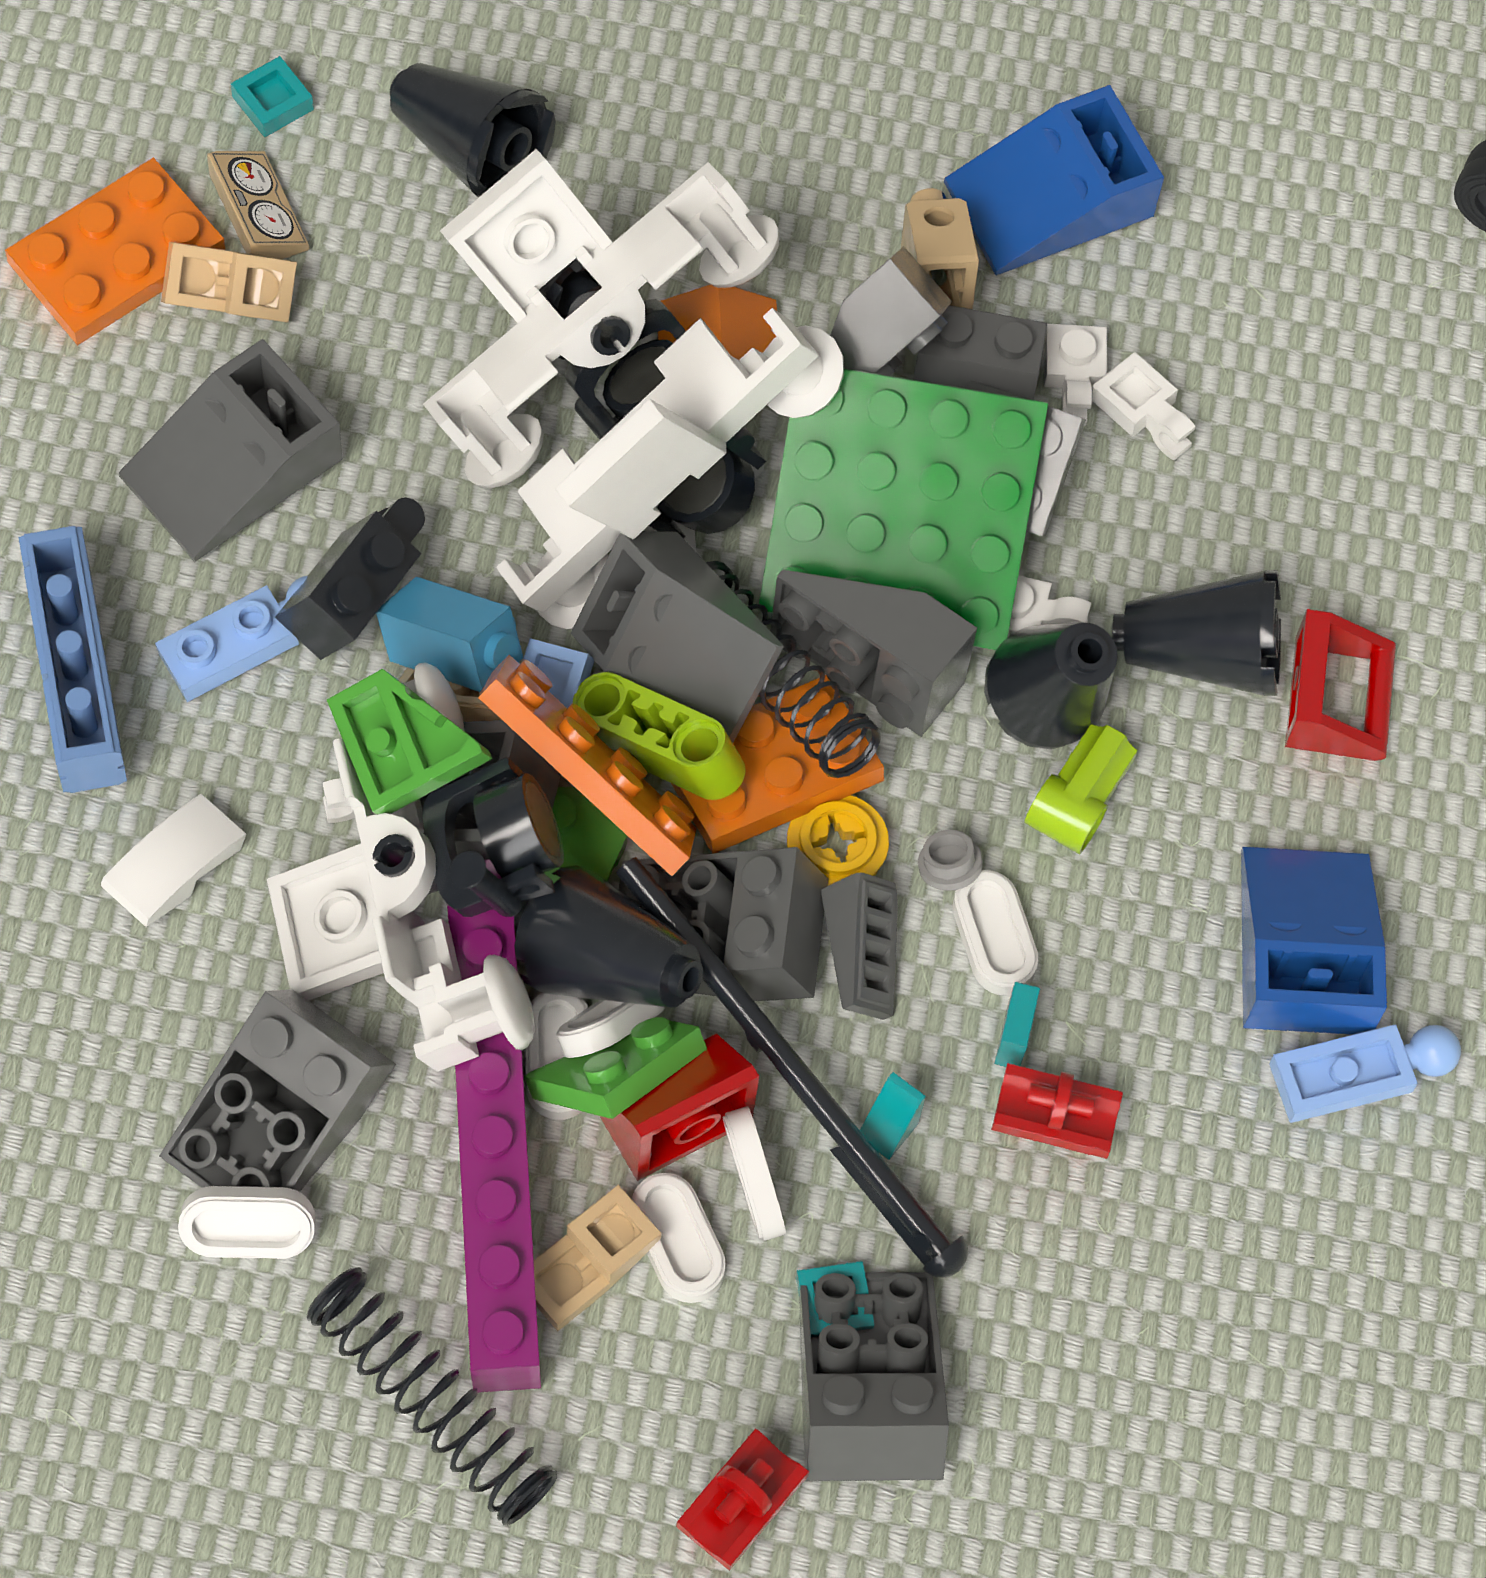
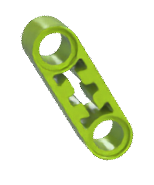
M601 672L586 678L579 685L577 692L573 696V704L581 707L598 724L600 731L596 735L614 752L619 747L627 750L643 765L647 772L708 800L725 798L735 792L742 784L746 773L745 763L723 726L717 720L610 672Z

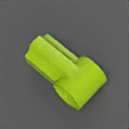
M1091 724L1073 752H1071L1059 774H1051L1043 784L1025 817L1024 823L1080 855L1102 822L1108 809L1106 803L1135 760L1138 750L1129 743L1126 735L1111 726Z

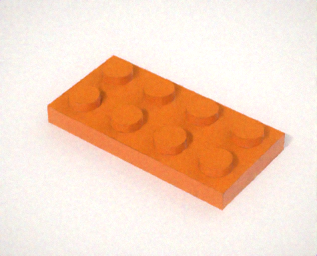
M508 655L491 673L478 698L668 874L673 876L691 855L697 829L691 823L694 819L692 811L673 793L666 791L661 796L643 779L647 775L646 769L631 753L621 747L614 752L596 735L600 731L598 724L581 707L572 703L566 708L549 692L553 686L551 681L536 665L526 659L519 664L513 657Z

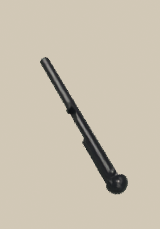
M637 857L626 862L618 869L616 874L645 910L698 949L703 967V981L743 1028L749 1044L757 1053L764 1052L792 1090L837 1143L835 1147L830 1149L832 1154L924 1265L922 1269L928 1274L939 1278L950 1277L958 1273L964 1267L968 1257V1247L964 1237L960 1236L953 1243L948 1239Z

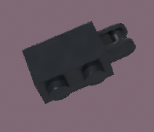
M400 498L393 502L389 508L382 509L379 512L376 510L343 531L309 573L305 582L275 616L287 630L320 660L353 642L422 554L411 544L425 523V514L421 505L414 499Z

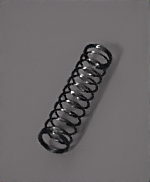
M720 561L706 562L712 570L718 569L724 572V575L719 577L724 580L730 589L733 582L735 583L733 592L736 595L745 594L749 598L747 607L750 610L759 609L763 613L761 622L764 625L771 624L777 628L775 637L779 641L788 640L791 643L790 652L776 661L758 695L761 697L763 706L768 711L775 713L776 720L781 726L790 728V735L793 739L804 744L805 751L811 758L819 760L820 768L828 777L842 778L859 771L876 753L881 740L880 729L872 720H869L865 713L853 714L854 701L849 697H839L840 687L836 682H824V669L821 666H810V654L805 650H796V640L792 635H781V623L774 619L767 620V608L761 604H753L754 595L747 589H739L740 580L736 575H733V572L725 563ZM802 655L806 659L804 668L792 675L781 689L774 692H765L769 679L781 671L793 656ZM813 670L820 674L818 684L809 689L799 699L797 704L780 708L785 692L797 685L807 672ZM830 686L835 690L832 700L822 706L812 719L794 724L800 707L812 700L821 688ZM778 695L775 706H772L766 699V697ZM846 702L849 705L846 717L837 722L826 735L817 739H809L810 732L815 723L826 716L835 704ZM792 711L790 722L785 721L781 713ZM855 718H861V719H858V720H854V721H850V722H849V720H852V719H855ZM807 726L805 737H800L795 728ZM863 728L851 744L831 754L837 744L847 735ZM871 729L872 737L859 757L842 768H829V759L837 758L849 752L864 738L867 730ZM822 742L819 754L810 748V744Z
M361 1267L350 1268L341 1273L313 1300L307 1311V1320L311 1321L313 1326L321 1325L320 1333L323 1337H335L342 1334L339 1342V1353L341 1356H354L361 1353L357 1364L359 1375H373L380 1372L376 1380L375 1391L378 1394H392L398 1391L394 1403V1411L397 1414H408L417 1410L413 1420V1431L415 1433H428L436 1429L431 1444V1449L434 1453H445L456 1448L451 1457L450 1469L452 1472H465L474 1468L469 1481L471 1492H483L494 1486L489 1496L488 1509L490 1512H498L497 1519L502 1520L503 1525H510L521 1519L548 1493L557 1479V1471L553 1470L552 1465L539 1468L527 1477L507 1497L503 1504L494 1506V1500L504 1483L513 1472L532 1456L534 1447L525 1449L500 1475L476 1487L474 1485L475 1480L488 1459L515 1434V1427L508 1428L478 1458L468 1464L457 1467L456 1461L471 1437L496 1415V1408L487 1410L463 1436L439 1448L437 1442L443 1430L453 1417L477 1396V1388L469 1390L444 1417L429 1426L420 1428L418 1423L424 1411L433 1399L439 1396L459 1376V1369H453L445 1375L424 1399L412 1406L401 1409L400 1402L413 1381L425 1373L438 1360L440 1350H434L427 1355L405 1380L388 1389H382L381 1383L392 1364L402 1358L418 1343L422 1337V1330L415 1331L408 1336L388 1360L374 1368L364 1370L362 1366L371 1348L401 1322L404 1313L403 1311L394 1313L379 1327L368 1342L358 1348L346 1351L344 1344L355 1326L364 1321L382 1304L385 1299V1292H380L373 1296L356 1313L350 1323L340 1329L328 1332L326 1330L327 1322L338 1316L353 1302L365 1286L367 1274L362 1272ZM335 1297L332 1303L327 1308H325V1306L332 1300V1298Z

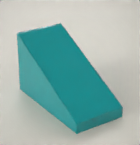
M892 1072L882 1087L860 1131L878 1153L890 1160L919 1124L926 1096Z

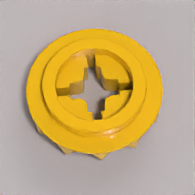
M850 795L838 801L823 803L815 807L808 814L790 821L787 831V848L798 847L828 878L829 886L855 873L875 876L886 860L889 836L880 814L869 803ZM830 823L833 824L834 831H838L839 837L842 840L852 839L854 842L847 846L845 862L841 863L840 857H836L833 849L818 847L827 843Z

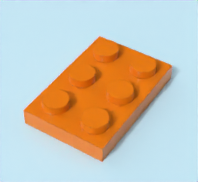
M153 157L5 249L8 264L78 346L163 291L169 241L222 250L226 249L222 235Z
M825 675V680H824V682H825V681H830V680L828 679L827 675ZM820 678L785 692L780 708L797 704L799 699L809 689L818 684ZM830 686L821 688L812 700L800 707L794 724L812 719L822 706L832 700L835 690ZM778 695L767 701L772 706H775ZM844 702L835 704L826 716L815 723L810 732L809 739H817L826 735L837 722L846 717L849 710ZM758 703L752 706L733 742L746 768L744 780L735 792L722 799L708 800L672 783L671 785L680 800L692 811L694 824L710 851L714 854L806 815L823 803L841 800L884 781V766L875 753L863 768L852 775L842 778L828 777L820 768L819 760L811 758L806 753L804 744L793 739L790 735V728L781 726L776 720L775 713L768 711L762 703ZM792 711L782 712L781 716L785 721L790 722ZM807 726L795 728L797 734L804 738ZM861 729L847 735L837 744L831 754L851 744L860 734ZM864 736L856 747L846 754L829 759V768L839 769L852 763L868 746L869 742ZM822 742L810 744V748L819 754Z

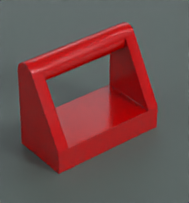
M1307 609L1295 639L1285 747L1372 761L1385 759L1387 755L1396 643L1331 612ZM1328 653L1370 659L1364 731L1322 713Z

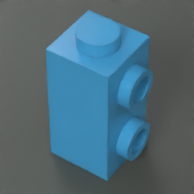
M417 576L387 600L376 612L390 662L414 670L416 665L426 662L437 667L447 681L478 692L482 691L491 673L508 655L517 662L524 658L516 630V622L510 606Z

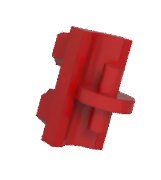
M1007 1063L991 1130L1107 1159L1111 1150L1123 1092L1074 1080V1074L1061 1071L1060 1076Z
M755 1428L679 1518L676 1527L730 1571L805 1481L809 1471L800 1463L782 1453L763 1433Z

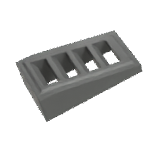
M855 873L821 889L841 1005L845 1010L885 1020L894 1016L898 917L896 884L869 874ZM864 979H866L867 987L864 986Z

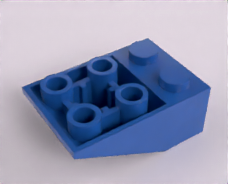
M1107 85L1056 104L946 176L944 184L952 198H960L967 202L974 238L994 274L997 276L1154 217L1164 176L1111 85Z
M1242 847L1243 1028L1349 1035L1375 1030L1387 1009L1386 951L1369 854Z

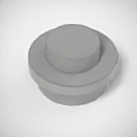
M943 830L930 836L918 857L919 873L922 879L929 886L946 891L958 890L973 883L980 875L983 866L979 847L968 835L957 830Z

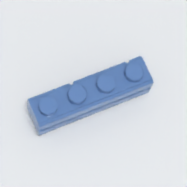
M69 526L24 534L18 538L43 679L55 761L63 792L75 793L120 785L127 781L82 527Z

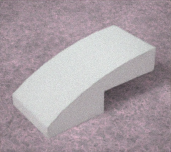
M199 794L138 842L103 877L101 887L147 927L191 897L196 880L242 849L246 833L206 797Z

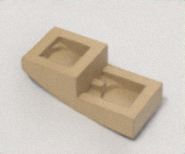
M169 241L161 302L221 311L239 316L289 322L297 262Z
M619 1185L567 1225V1234L534 1260L536 1305L557 1331L606 1293L662 1237V1233Z

